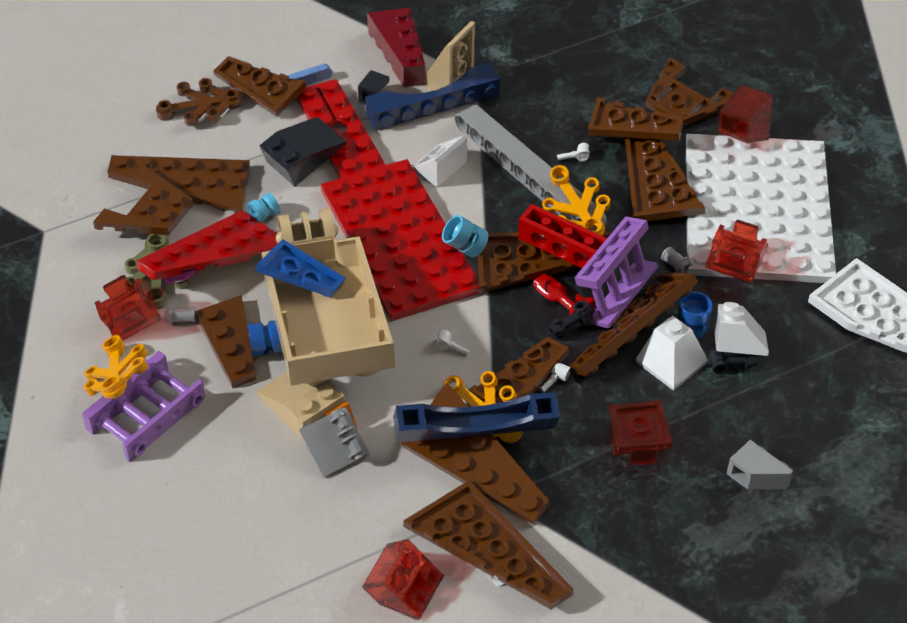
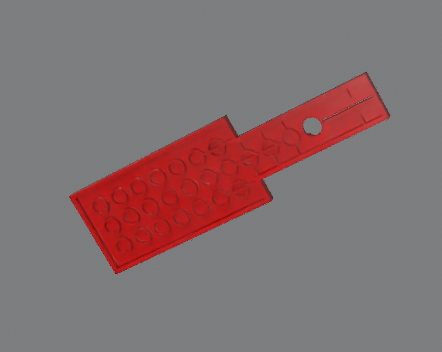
M337 79L306 87L296 99L308 120L319 117L330 128L336 124L347 126V131L343 133L333 129L346 140L347 144L329 158L340 179L322 183L321 192L346 239L360 236L381 305L390 322L479 294V280L464 254L443 242L442 233L446 224L409 160L405 159L388 165L385 164Z

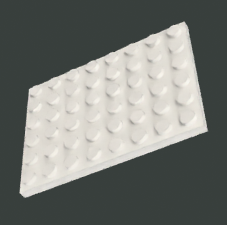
M686 134V181L694 189L697 198L704 204L706 214L687 216V257L691 260L690 263H692V266L688 267V273L697 276L825 283L836 275L824 141Z

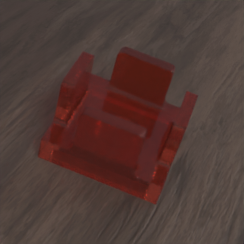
M737 219L734 223L733 232L725 230V226L720 224L713 238L711 252L706 261L705 268L752 283L767 252L769 243H767L765 238H762L761 241L757 239L759 226Z
M125 275L103 286L105 293L110 298L103 302L100 300L94 302L101 321L109 328L111 335H119L122 341L162 320L148 283L144 279L140 280L137 278L134 280L135 284H132Z
M661 400L609 405L608 412L611 420L609 435L614 455L630 453V465L650 464L656 462L659 450L671 449L672 440Z

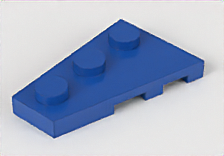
M284 239L257 264L255 269L256 272L330 298L341 288L346 279Z

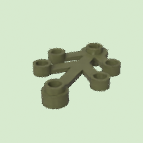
M150 234L146 239L145 249L135 257L125 261L126 272L133 275L124 280L127 292H137L140 289V282L148 277L136 269L137 260L169 245V241L164 235ZM151 279V288L145 294L147 305L155 310L163 308L167 301L165 290L162 288V279ZM189 279L184 282L175 283V287L178 289L187 288L190 284Z

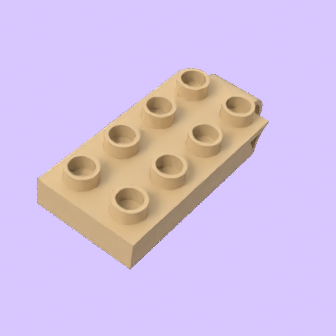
M330 208L319 209V219L314 220L308 219L306 211L301 212V222L290 223L288 214L278 216L279 232L276 235L277 243L284 239L346 278L341 288L330 298L264 275L291 386L298 384L315 386L332 378L349 375L367 377L376 374L379 370L395 368L394 342L360 236L336 240L339 229L333 224ZM270 251L261 252V254H262V259H263Z

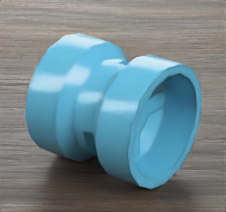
M270 192L263 195L260 200L255 199L247 204L250 215L261 223L266 221L268 216L274 217L280 214L279 204Z

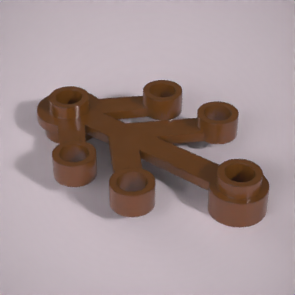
M203 78L199 81V89L201 92H209L215 95L214 97H209L190 89L188 82H180L177 84L178 95L186 96L193 100L173 104L168 100H162L156 106V113L158 119L168 121L174 118L175 112L195 109L184 114V122L187 126H195L205 113L209 122H217L227 109H237L241 106L243 94L236 89L224 90L216 87L209 78Z

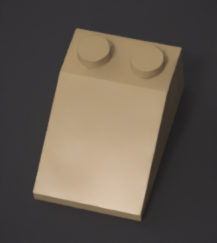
M471 21L446 45L436 61L428 69L426 74L427 89L434 91L443 88L459 79L469 67L474 66V22Z
M288 372L256 391V395L302 440L299 429L325 417V412L345 402L344 394L329 380L315 386L305 384L291 386Z

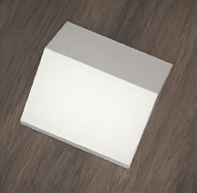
M463 135L436 146L412 166L417 176L436 187L441 185L467 163L466 136Z

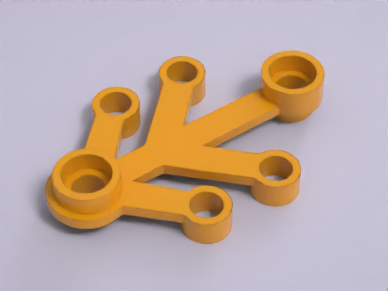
M562 165L553 167L550 170L551 183L561 188L570 204L558 202L553 198H546L542 202L543 209L551 213L557 211L579 216L581 221L570 220L564 215H558L588 230L596 229L593 232L603 236L605 225L602 222L604 212L611 206L609 196L599 195L596 198V209L593 216L591 217L588 213L593 194L599 191V181L593 177L588 178L585 181V190L580 200L568 182V169ZM602 201L607 202L606 204H600ZM549 204H552V205H553V206L550 207V208L546 207V206L549 205Z
M114 335L105 340L102 348L109 356V369L98 368V366L94 365L84 372L88 382L85 383L83 388L88 396L96 395L99 392L106 399H116L122 396L127 386L126 382L134 373L140 374L148 368V364L144 359L148 354L143 344L134 346L130 353L120 362V356L125 352V344L120 336ZM130 365V367L121 375V373ZM99 378L105 379L103 382H98Z
M491 371L484 372L480 377V381L484 386L485 403L466 389L463 380L459 376H449L443 383L444 387L446 383L450 385L453 382H457L456 386L452 387L453 390L471 407L496 404L495 386L498 381L495 374ZM488 377L493 378L490 383H485ZM504 386L500 389L499 396L503 402L516 399V392L513 387ZM506 392H512L511 396L508 398H505L504 394ZM523 431L492 435L499 437L503 442L514 443L521 438Z

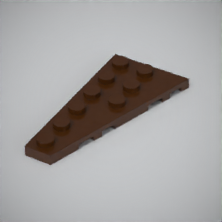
M625 137L634 218L653 221L706 214L704 204L699 201L696 192L689 186L685 175L672 155H669L663 141L661 142L660 139Z
M111 155L107 171L108 177L132 185L131 176L141 165H145L190 196L193 203L211 204L217 210L223 211L225 208L234 211V214L241 210L243 211L250 172V160Z
M605 231L603 236L608 238L613 231ZM518 232L488 233L487 244L484 250L477 256L479 294L536 279L544 273L551 275L578 268V266L518 239Z
M660 272L656 276L658 282L648 285L643 290L645 296L633 300L612 324L614 328L607 332L603 331L598 336L600 342L589 346L570 365L574 373L589 376L596 372L599 368L598 365L602 361L614 357L618 353L617 349L620 346L630 343L637 337L636 333L651 326L656 321L655 317L660 313L669 311L674 306L673 302L679 297L682 298L691 293L692 287L698 282L694 274Z
M448 383L444 385L430 404L441 407H468ZM492 434L401 443L403 448L458 481L465 483L470 480L485 497L534 526L549 506V500Z
M470 480L403 520V525L406 529L492 577L496 576L497 580L550 610L573 596L574 589Z

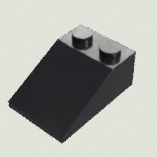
M315 117L276 131L259 147L267 163L295 187L345 146L347 142L319 117Z

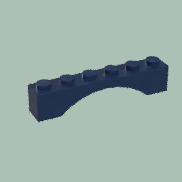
M490 62L469 67L455 82L434 91L414 94L384 91L365 97L366 115L375 130H380L500 95V77Z
M556 392L529 394L506 402L475 407H441L424 403L397 405L393 416L396 442L555 429L560 419Z

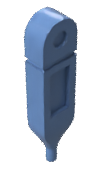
M321 64L288 76L290 79L296 81L300 79L305 81L306 85H310L330 78L333 71L328 64Z

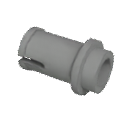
M672 247L666 248L661 255V259L672 266L676 273H688V267L692 266L691 260L688 257H683Z
M169 305V307H164V322H169V325H172L173 322L195 323V306L172 307V305Z

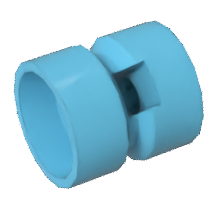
M455 215L445 225L442 240L467 256L474 258L484 250L488 241V232L478 225L472 224L471 221L461 215Z

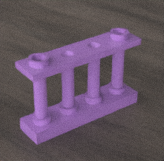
M625 217L576 275L575 281L577 286L592 289L597 308L594 314H592L594 320L590 324L610 328L659 267L657 262L644 260L639 239L649 228L647 220ZM630 250L632 251L634 263L631 265V267L629 266L627 259V254L630 252ZM619 265L622 278L617 283L614 270ZM607 281L609 294L604 298L601 286Z
M157 351L146 360L148 368L140 374L134 373L126 382L127 386L122 396L116 399H106L102 396L82 413L85 428L91 434L96 433L101 428H105L124 442L122 444L125 458L129 462L136 456L144 453L150 444L190 410L199 406L205 398L203 381L198 379L188 387L169 373L166 355L160 351ZM162 380L181 395L170 403L150 389V387L157 381ZM139 396H144L162 411L151 419L131 403ZM120 412H125L143 427L131 435L111 419Z

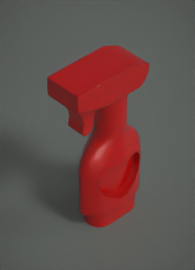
M544 273L534 280L535 290L547 300L561 303L570 310L569 315L575 312L573 308L575 302L566 295V288L554 277ZM576 294V302L585 300L593 309L594 299L591 297L583 298Z

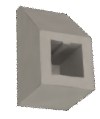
M751 440L730 458L727 470L728 476L748 490L787 489L793 470L786 463L779 461L769 454L766 449L758 446Z

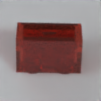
M741 85L720 110L718 132L745 143L768 141L773 95Z
M409 539L387 543L362 588L381 606L412 619L420 620L444 574Z

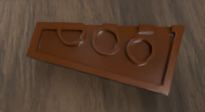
M227 56L213 70L217 78L232 88L241 91L244 96L276 117L307 87L303 80L298 79L296 81L282 73L278 75L263 67L261 69L253 67L251 63Z
M242 295L195 311L196 319L231 387L235 388L256 380Z

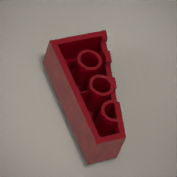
M400 8L367 13L368 34L374 38L376 46L384 53L385 60L392 65V70L403 87L426 85L425 61L411 9Z

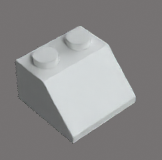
M734 302L718 304L714 330L716 351L768 356L769 350L766 333L743 306H739V304Z

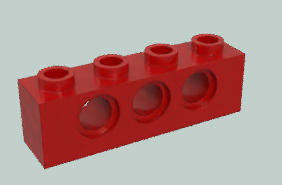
M533 204L519 218L518 239L580 268L586 265L607 239Z

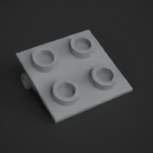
M346 407L336 409L331 414L299 429L323 478L370 454Z

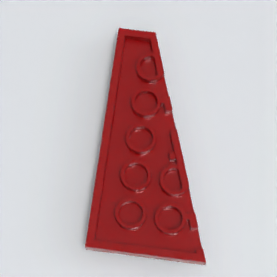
M241 210L138 259L136 269L152 280L181 275L182 270L194 268L197 272L205 270L207 265L215 264L216 267L250 261L252 256L260 255L261 252L271 251L278 244L276 242V235L278 233Z

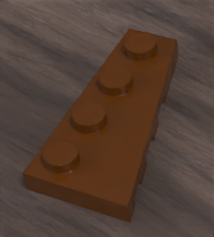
M598 97L588 131L589 135L679 141L684 123L682 117L658 111L649 113L644 108L637 106L632 109L624 107V103L615 101L612 104L605 102V98Z
M547 337L525 351L523 357L517 361L512 360L505 364V369L495 374L498 381L495 386L496 403L503 402L499 396V391L504 386L513 387L516 392V399L533 394L552 374L555 365L561 363L569 355V347ZM488 377L485 383H490L493 378ZM482 384L479 386L473 385L468 389L485 403L484 386ZM506 392L504 397H510L512 392Z

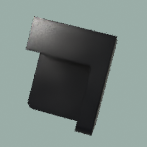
M370 70L358 85V103L366 105V96L381 93L390 81V77Z

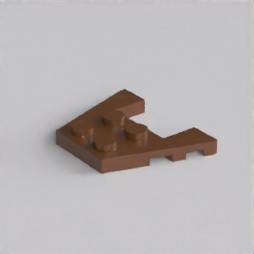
M669 58L665 68L660 73L658 81L655 82L646 99L645 107L654 112L658 111L682 117L683 126H686L737 105L740 96L723 87L708 99L677 81L685 73L686 66Z
M141 165L131 176L132 185L147 189L145 194L127 215L104 208L93 221L94 229L103 230L104 227H114L115 231L124 232L126 229H138V233L170 235L191 209L193 201L190 196L145 165Z

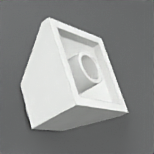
M672 315L654 330L637 356L636 362L674 391L708 363V359L692 329Z

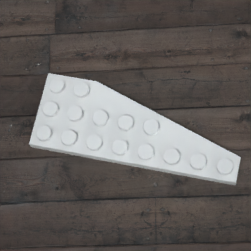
M859 259L853 260L809 295L808 302L845 329L907 353V293Z

